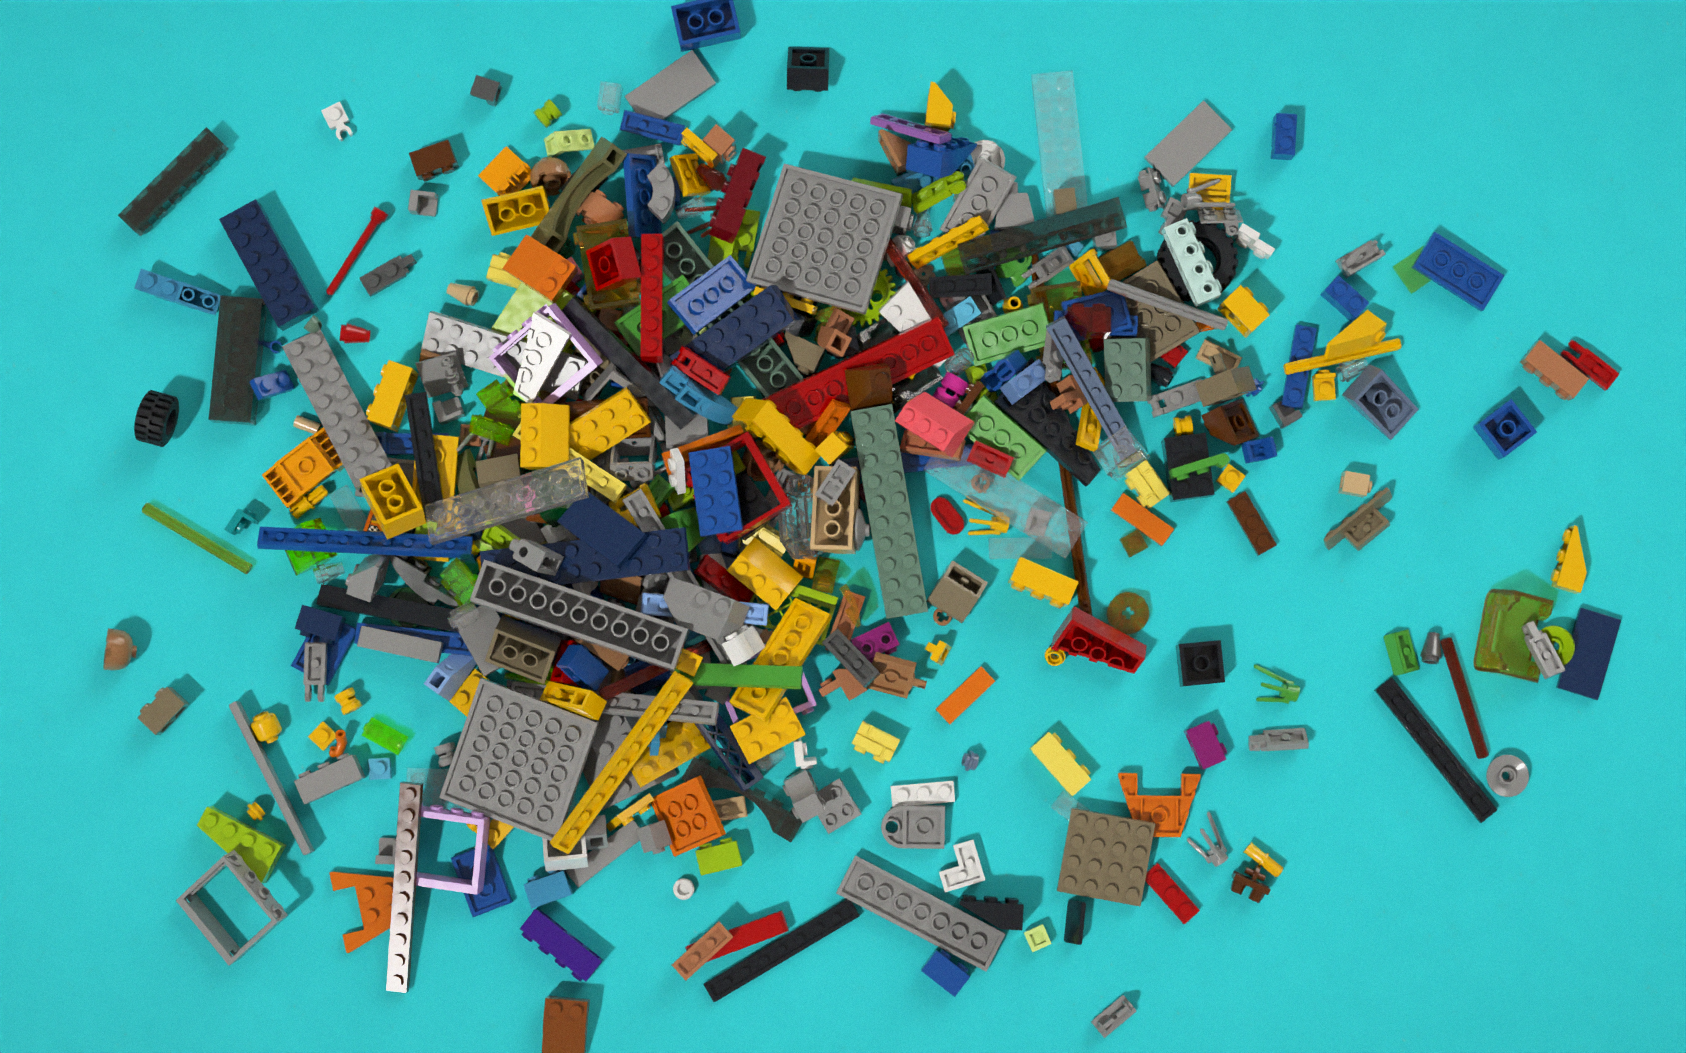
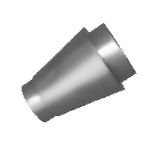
M1427 633L1420 654L1423 663H1439L1441 659L1439 633Z

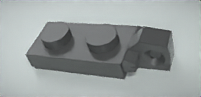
M412 254L401 258V256L394 257L359 279L371 297L406 277V274L410 272L408 268L417 262Z

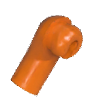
M337 730L335 732L337 746L329 748L330 757L343 755L347 745V737L344 730Z

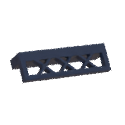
M719 713L716 726L707 725L711 731L706 730L703 724L694 723L742 792L764 778L754 763H748L734 734ZM716 740L719 741L723 748L718 747V745L716 744ZM729 757L735 765L730 764V762L728 761ZM741 774L748 782L747 785H745V783L742 781Z

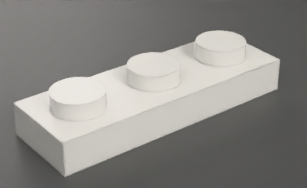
M953 781L890 786L892 807L898 805L955 802Z

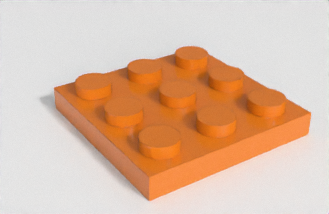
M701 775L653 797L654 801L651 802L658 821L665 820L672 842L669 846L674 857L726 834Z

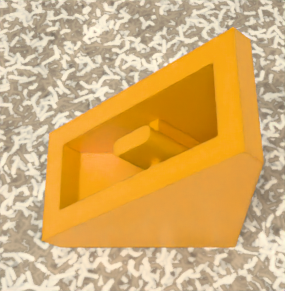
M799 545L793 569L800 573L803 578L813 580L819 551Z

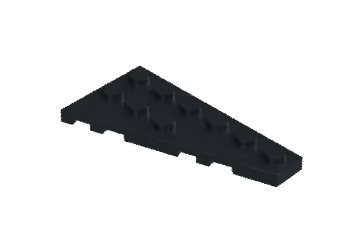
M1032 357L1027 361L1024 369L1034 363ZM1042 382L1013 405L1004 393L1001 392L993 403L1047 449L1046 452L1085 487L1088 486L1099 473L1100 468L1088 449L1076 445L1078 432L1071 426L1066 412L1062 408L1052 409L1050 402L1056 396L1049 390L1046 383Z

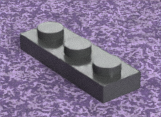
M838 628L822 642L864 688L880 675V672Z

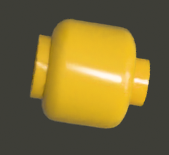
M268 711L254 716L250 725L257 740L260 742L266 741L267 744L276 741L279 738L278 734L282 731L276 715Z

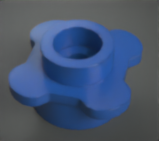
M1257 378L1254 379L1257 390L1247 393L1246 396L1249 397L1252 394L1255 397L1263 390L1261 386L1264 381L1260 382Z

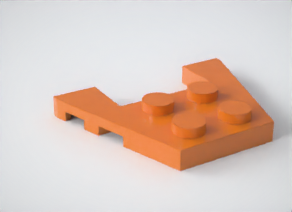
M1118 773V779L1131 818L1154 822L1153 837H1181L1201 774H1181L1180 796L1137 795V773Z
M329 872L333 891L353 886L356 889L364 930L343 934L346 953H350L390 929L394 877Z

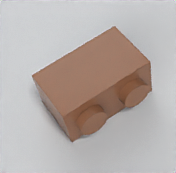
M717 124L702 139L705 144L718 154L722 164L726 161L730 162L735 157V140Z

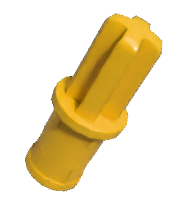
M320 485L307 496L304 495L303 499L290 508L289 511L296 519H299L308 510L314 509L315 505L329 494L328 490L323 485Z
M1253 842L1244 850L1243 853L1247 854L1258 863V866H1262L1274 877H1278L1282 873L1283 867L1269 857V853H1264Z

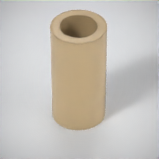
M299 415L296 416L293 427L312 434L321 430L322 426L321 423Z

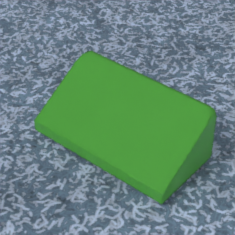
M1408 629L1383 636L1394 676L1419 670Z

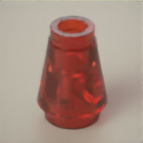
M701 163L696 169V173L711 190L720 191L724 181H727L724 173L704 163Z

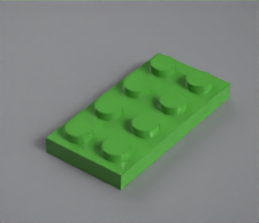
M681 275L663 288V340L685 326L683 321L667 303L669 299L690 285L684 275ZM641 304L614 322L638 357L641 356Z
M1042 302L964 325L963 330L974 365L978 366L1002 359L1014 350H1019L1020 353L1044 347L1046 325L1049 324V320Z
M985 395L965 415L975 422L966 435L974 443L979 441L1014 457L1008 473L1017 481L1047 451L1045 447Z

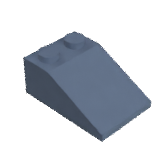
M1370 364L1342 394L1363 417L1390 440L1419 410L1382 369Z

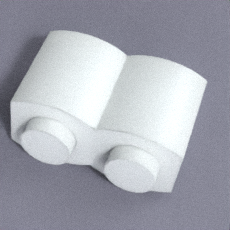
M747 624L725 636L726 641L722 643L733 666L747 661L765 648L754 625L748 627Z

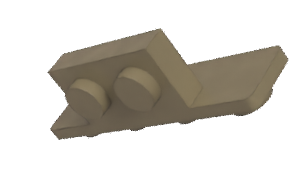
M1385 488L1383 491H1378L1371 501L1361 505L1351 517L1345 518L1338 528L1329 531L1324 538L1325 547L1330 550L1345 538L1359 551L1389 527L1390 522L1378 510L1392 499L1390 489Z

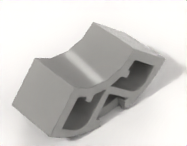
M661 161L647 175L653 187L652 199L647 206L665 224L673 212L676 192L672 176L666 165Z
M801 769L784 779L785 785L782 787L786 795L791 797L792 805L794 806L791 809L796 819L800 818L802 823L825 811L823 800L817 792V785L808 769Z

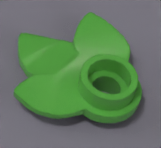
M1003 247L998 250L996 255L1001 260L995 269L998 278L1011 277L1015 287L1023 284L1027 278L1023 279L1021 274L1028 270L1032 262L1031 253L1026 249L1015 250L1011 247ZM1020 255H1023L1025 257V261L1023 263H1020L1018 261V257Z

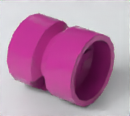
M946 372L941 381L942 387H937L933 397L953 408L960 399L959 397L965 395L969 384L956 375ZM948 390V391L954 393V396L952 397L951 395L947 394L945 391Z

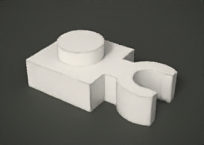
M340 102L321 110L331 131L337 128L336 136L340 141H343L341 137L343 131H347L350 137L353 136L352 130L345 125L350 120Z

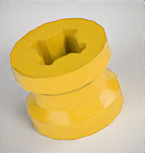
M1186 415L1184 418L1173 417L1175 437L1193 434V423L1190 415Z

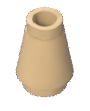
M451 282L447 287V294L466 306H474L479 298V291L473 286Z

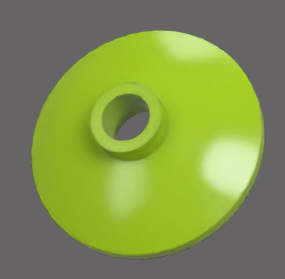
M1548 626L1541 629L1543 633L1547 634L1553 647L1555 642L1559 644V649H1555L1563 666L1572 659L1575 652V643L1571 634L1559 626Z

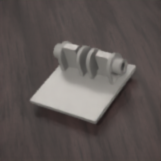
M1225 207L1223 210L1203 208V211H1197L1201 224L1223 223L1226 233L1230 236L1238 233V223L1243 222L1240 211L1234 207Z
M456 351L415 363L428 398L452 392L455 396H460L463 394L464 388L468 387Z
M840 778L817 791L825 806V811L817 816L828 834L861 815L860 809L853 801Z

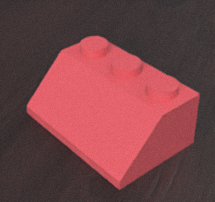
M925 391L907 402L895 420L903 428L951 458L975 423Z

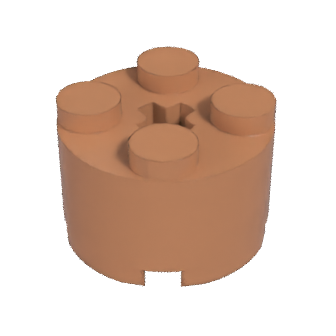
M596 190L595 193L590 192L577 210L576 215L579 216L581 214L584 217L582 221L600 234L605 231L607 232L606 236L610 237L624 217L622 213L624 208L617 202L611 203L600 190Z

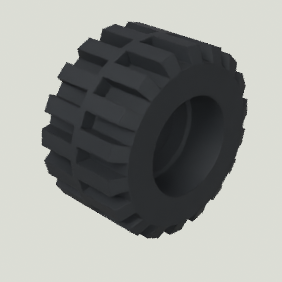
M153 390L146 393L138 407L135 418L134 432L136 440L164 447L169 442L174 433L179 415L177 397Z

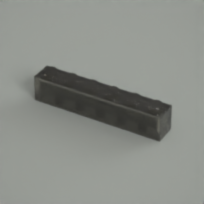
M206 127L118 216L138 235L147 234L158 219L160 220L166 216L167 210L172 205H176L181 201L182 195L187 190H191L196 186L197 180L202 175L205 176L211 171V166L216 161H220L226 156L228 148Z

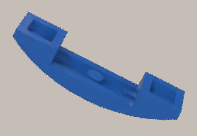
M374 432L385 454L414 455L411 433ZM433 433L435 435L449 436V433Z

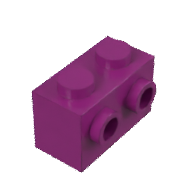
M889 622L851 639L852 644L870 663L874 661L876 652L889 655L896 652V647L900 645Z

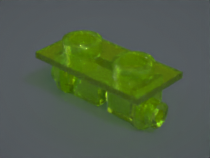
M472 414L469 432L508 446L510 436L514 433L515 428L511 427V424L496 423L493 419L484 417L482 414Z
M371 717L369 723L365 724L364 732L361 735L396 755L400 754L408 739V736Z

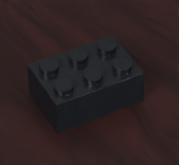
M1206 433L1164 438L1161 444L1168 490L1171 493L1169 494L1170 502L1207 498L1215 495L1211 467H1209V472L1198 475L1196 471L1190 473L1189 478L1177 481V478L1171 479L1169 471L1173 468L1209 458Z

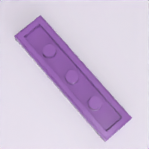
M884 113L872 116L870 120L871 125L936 144H942L951 140L949 132Z

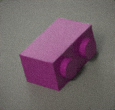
M1205 721L1184 731L1201 770L1227 760L1225 757L1227 750L1224 744L1219 743L1216 737L1219 733L1214 723L1211 724L1210 721Z

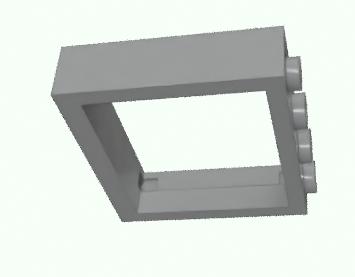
M235 850L224 855L176 899V902L229 966L243 957L288 916L283 907L273 898L270 891L264 887L256 874L250 870L243 861V858ZM226 866L271 919L242 948L236 944L196 895Z

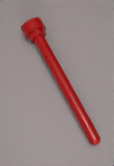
M374 206L370 213L372 214L370 217L371 221L327 288L326 292L328 295L335 293L377 225H381L382 221L385 222L389 216L388 214Z

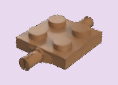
M878 652L875 653L874 661L871 664L880 672V675L866 688L906 699L912 686L925 690L927 681L915 678L916 662Z

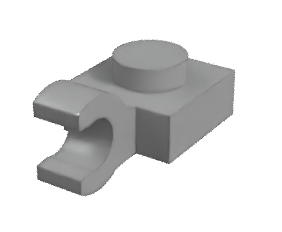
M1172 197L1168 199L1160 215L1165 221L1158 232L1159 234L1163 235L1161 231L1164 227L1183 220L1187 211L1183 210L1180 201Z

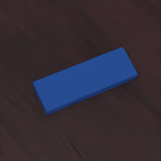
M624 110L619 130L680 146L681 133L684 131L685 125Z

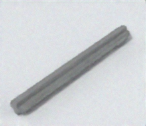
M1111 279L1107 286L1108 291L1220 330H1225L1228 324L1226 318Z

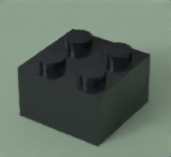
M1221 640L1176 645L1180 687L1225 682Z

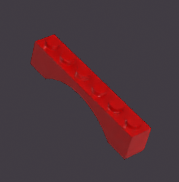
M641 234V360L643 363H663L664 239L662 234Z

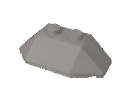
M670 577L663 595L676 625L715 640L741 628L749 610V606L673 577Z

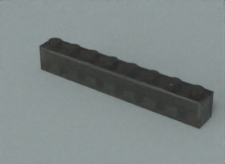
M1119 197L957 245L965 274H970L1127 228Z

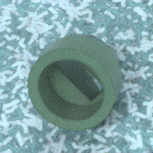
M313 315L304 326V329L310 333H316L322 327L321 321Z

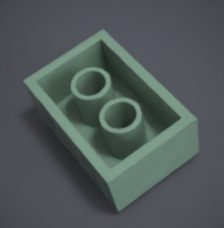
M1150 337L1104 339L1105 389L1112 401L1136 402L1152 400Z

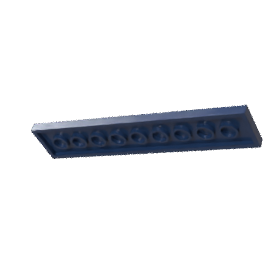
M685 527L644 532L647 538L620 569L581 540L541 544L564 556L555 576L536 572L513 559L514 551L509 548L480 551L481 567L483 561L487 560L558 585L690 570Z

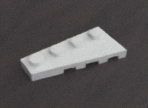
M909 281L879 309V312L900 333L931 319ZM947 359L934 364V366L939 368Z
M537 311L533 312L532 324L528 332V340L523 352L521 368H519L513 391L515 396L527 403H534L572 334Z

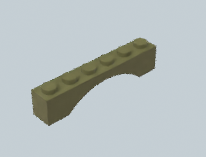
M601 136L531 237L558 253L567 240L572 220L584 199L598 183L616 171L627 154Z

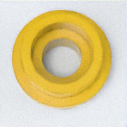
M1050 646L1045 651V659L1052 666L1062 664L1066 658V653L1063 650L1055 651Z
M255 801L252 804L249 803L247 805L249 809L246 812L254 821L257 818L262 821V817L266 814Z

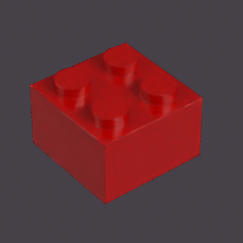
M631 237L611 238L586 250L596 291L614 290L642 277Z

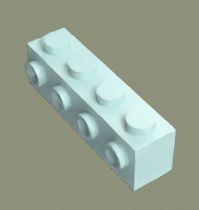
M1185 218L1164 227L1161 232L1195 308L1219 298L1222 287L1218 279L1215 280L1211 273L1213 272L1212 264L1209 260L1206 261L1203 255L1205 250L1201 241H1197L1194 235L1196 234V229L1193 223H1189L1188 219Z

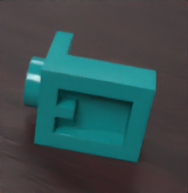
M246 508L244 511L237 509L224 530L232 535H236L245 528L246 519L254 524H258L259 521L255 519L256 514Z

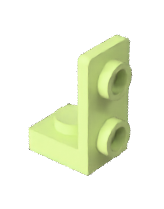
M590 129L554 131L544 138L548 157L557 158L564 152L585 151L594 148Z

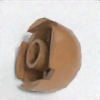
M544 157L531 170L532 188L543 186L547 196H554L560 194L558 190H560L572 174L563 160Z
M763 439L755 441L773 473L777 472L778 469L781 471L785 464L775 456L777 451L774 452L766 448L761 443ZM747 447L742 457V461L747 468L745 469L746 473L755 481H766L764 474Z
M108 628L103 670H121L129 665L131 658H136L137 646L133 645L131 636L125 631Z

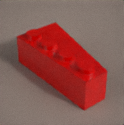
M1075 606L1053 635L1051 645L1052 650L1058 651L1060 649L1075 657L1080 655L1089 658V661L1104 662L1109 667L1133 674L1145 660L1147 645Z

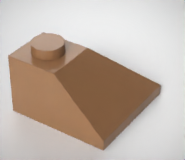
M883 129L879 130L878 141L896 175L898 176L906 172L907 149L911 143Z

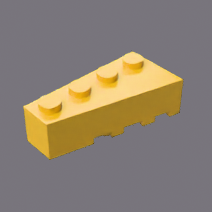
M746 398L732 415V418L737 422L739 420L743 421L747 425L745 429L750 434L762 438L761 443L766 448L774 452L777 451L775 456L794 473L806 475L820 458V455L815 451L816 447L802 437L803 433L789 423L790 420L787 416L776 410L777 406L772 401Z

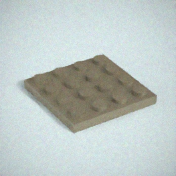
M1159 260L1122 282L1184 304ZM1125 297L1129 314L1138 316L1136 338L1150 337L1151 362L1201 332L1194 320ZM1106 336L1107 339H1108V338H1131V337Z
M1071 808L1057 891L1141 906L1155 823Z

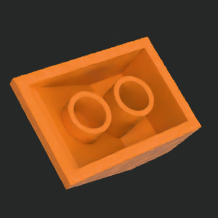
M527 234L502 268L552 304L557 302L578 272L577 267L570 261Z

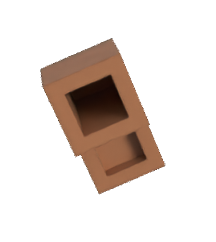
M834 308L826 326H821L817 339L818 345L836 356L843 357L852 339L846 334L855 318Z
M1069 375L1056 384L1061 395L1052 400L1050 405L1053 410L1062 408V410L1068 409L1071 414L1087 404L1088 401L1074 376Z
M847 669L833 671L832 673L836 680L827 679L820 684L822 688L819 689L820 694L824 697L841 687L849 701L867 691Z

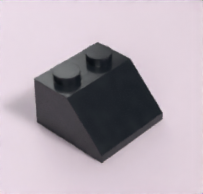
M788 47L787 90L828 91L829 48Z

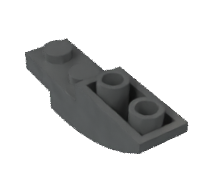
M388 556L399 576L424 600L432 605H435L440 600L454 609L457 608L463 594L458 589L445 585L438 577L430 576L429 573L432 567L428 566L424 560L416 559L413 556Z

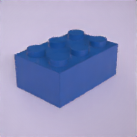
M696 0L671 6L681 52L741 39L733 0Z

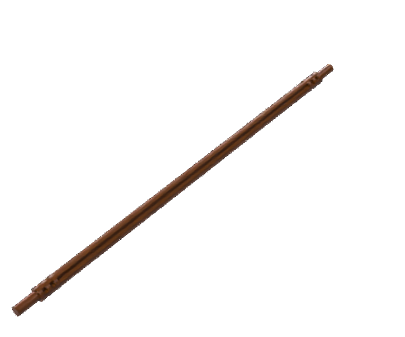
M1038 250L1030 251L1032 265L1039 261ZM1036 272L1031 275L1032 281L1039 278ZM1041 283L1033 288L1035 303L1043 302L1050 323L1045 283ZM1047 381L1049 390L1055 394L1056 398L1060 396V391L1056 385L1059 381L1051 383ZM1059 463L1075 580L1078 581L1076 587L1078 605L1080 610L1093 616L1072 474Z

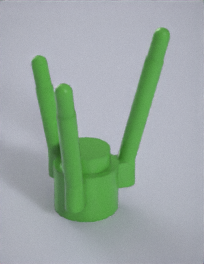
M1254 665L1255 669L1284 683L1279 687L1262 682V687L1279 691V696L1282 698L1257 697L1256 701L1282 702L1289 704V701H1297L1300 686L1294 685V681L1287 680L1263 667Z

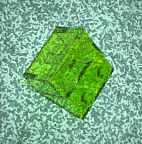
M496 379L476 393L492 416L521 421V404L516 399H511L513 393L505 382L500 384Z

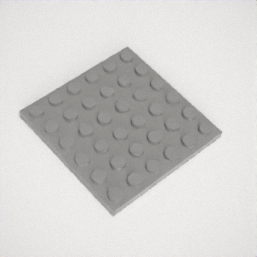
M784 164L746 281L766 288L770 285H777L783 293L866 315L903 195Z
M480 678L439 798L472 811L484 813L485 816L551 841L566 820L599 722L485 678Z

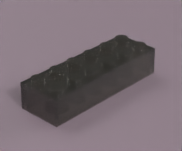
M220 296L209 420L214 423L256 426L258 399L249 382L261 375L267 306L263 299Z

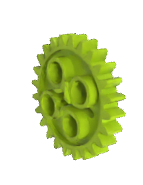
M880 268L870 299L873 309L870 310L868 308L866 315L839 307L834 308L855 318L852 323L854 327H856L858 322H860L862 328H864L865 322H868L873 327V320L880 324L879 317L884 316L879 312V309L896 293L891 291L896 288L895 283H890L893 280L892 276L886 277L887 269L881 271ZM876 293L882 294V299L878 302L872 301V297Z

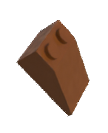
M547 996L545 998L542 1053H585L590 999Z

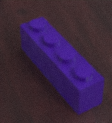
M538 907L520 927V930L523 931L521 935L530 942L532 940L539 944L538 948L546 955L552 954L556 958L554 961L562 968L567 966L572 970L571 975L580 982L582 980L587 981L603 961L601 957Z

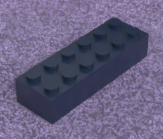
M256 199L219 219L278 328L284 331L319 312L317 305L262 205Z
M770 285L685 346L725 373L798 322L799 318L778 286ZM679 350L670 356L672 361L680 354ZM686 358L684 363L688 366L691 360Z

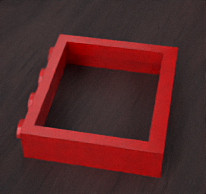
M748 431L722 447L731 446L732 452L747 445L778 498L780 505L744 525L743 531L716 535L720 542L724 541L727 545L793 506L754 438ZM689 466L685 468V482L688 488L693 487L691 468Z

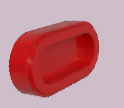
M939 497L934 499L930 506L932 515L948 534H959L964 528L963 518L946 498Z

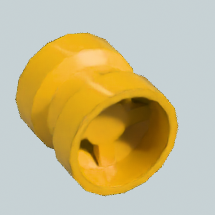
M353 687L334 696L336 702L341 705L343 715H347L362 707L360 700H357L355 697L356 692Z

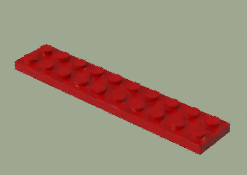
M936 316L761 400L772 401L777 406L776 410L787 416L790 420L789 423L793 427L800 429L817 421L832 399L849 404L844 371L846 369L886 363L890 367L892 384H895L955 354L942 324Z

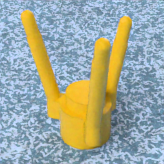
M963 499L964 503L995 516L991 517V521L970 518L969 522L990 525V529L993 530L969 531L968 535H1000V533H1007L1009 517L1004 516V512H997L973 501Z

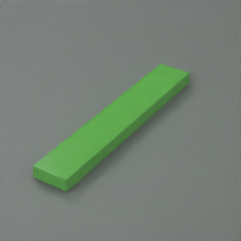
M701 663L695 677L680 670H675L693 682L692 685L781 689H801L802 666L743 664L733 666V664Z

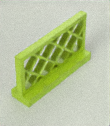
M798 584L788 596L791 603L793 602L792 596L799 600H805L810 605L811 603L817 604L816 608L821 606L829 608L831 617L838 601V597ZM755 593L749 601V603H753L754 599L756 598L759 604L765 602L764 600L759 601ZM789 603V604H787V605H785V606H783V607H781V608L779 607L777 610H775V611L771 612L770 614H768V617L771 616V615H773V614H775V613H777V612H780V614H781V616H782V618H783L784 615H783V613H782L781 610H783V609L789 607V606L791 605V603ZM768 617L767 622L769 624H767V626L759 625L772 630H775L777 627L771 624ZM830 622L823 631L821 639L816 644L823 646L822 642L826 638Z

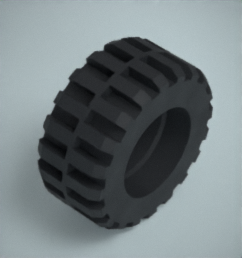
M1191 220L1189 223L1192 222L1196 229V234L1194 235L1197 241H1201L1215 256L1216 268L1212 275L1215 280L1218 279L1222 287L1220 293H1222L1234 278L1236 268L1238 267L1239 260L1236 259L1238 251L1233 246L1234 240L1232 237L1228 238L1226 230L1223 228L1221 230L1218 229L1215 223L1201 224L1200 220L1198 222ZM1164 239L1157 253L1158 260L1180 297L1183 298V301L1189 302L1192 299Z

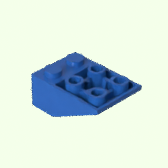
M952 134L951 140L942 144L917 140L916 143L908 145L906 170L937 178L950 176L977 147V143L969 142L968 138H953Z

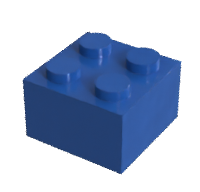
M1512 399L1502 404L1473 426L1498 460L1507 456L1537 433Z

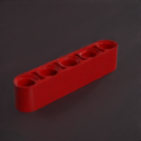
M782 910L728 930L733 935V938L708 961L789 931ZM695 943L685 946L686 951Z

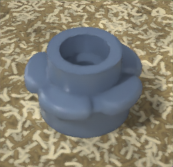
M973 751L963 755L962 766H965L966 771L977 768L979 755Z

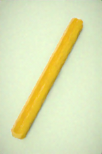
M1392 339L1375 343L1368 349L1329 359L1325 358L1324 355L1289 362L1283 365L1284 373L1289 375L1401 349L1402 345L1400 339Z

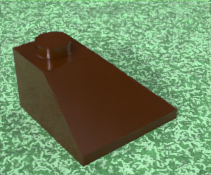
M886 363L844 370L849 405L851 407L850 411L892 404L893 387L890 367Z
M1243 398L1201 415L1210 435L1233 446L1259 437Z

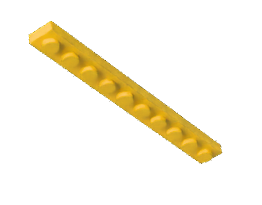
M676 671L673 672L552 838L550 844L554 848L567 854L571 852L692 686L693 682Z

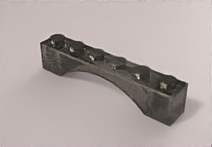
M700 755L699 758L694 757L681 779L687 782L701 775L706 788H723L744 795L761 809L775 834L792 842L802 824L800 818L796 819L792 809L790 811L783 808L784 803L775 798L772 800L764 797L766 793L756 787L753 790L748 788L742 792L735 780L728 776L729 772L720 766L717 769L710 766L711 761Z

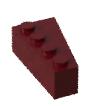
M742 148L735 165L730 164L727 172L730 178L728 181H724L720 191L724 193L723 197L718 198L714 208L718 210L717 214H712L708 226L712 227L709 235L733 244L744 218L745 208H747L753 194L751 191L755 187L760 175L759 171L766 159L765 156Z

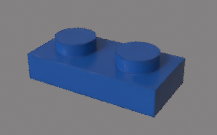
M286 370L253 378L249 382L258 401L290 392L295 388Z

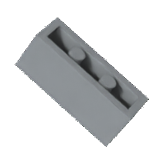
M345 753L337 757L338 761L330 764L328 761L317 766L319 770L313 773L308 770L299 774V779L295 780L294 783L303 803L309 804L366 778L357 756Z

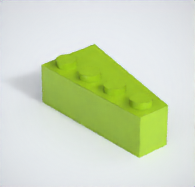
M214 806L206 807L197 824L225 852L230 853L235 850L243 858V861L250 870L256 874L261 883H267L286 847V844Z

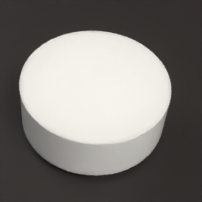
M687 878L677 880L673 886L674 895L681 900L689 899L695 889L692 881Z

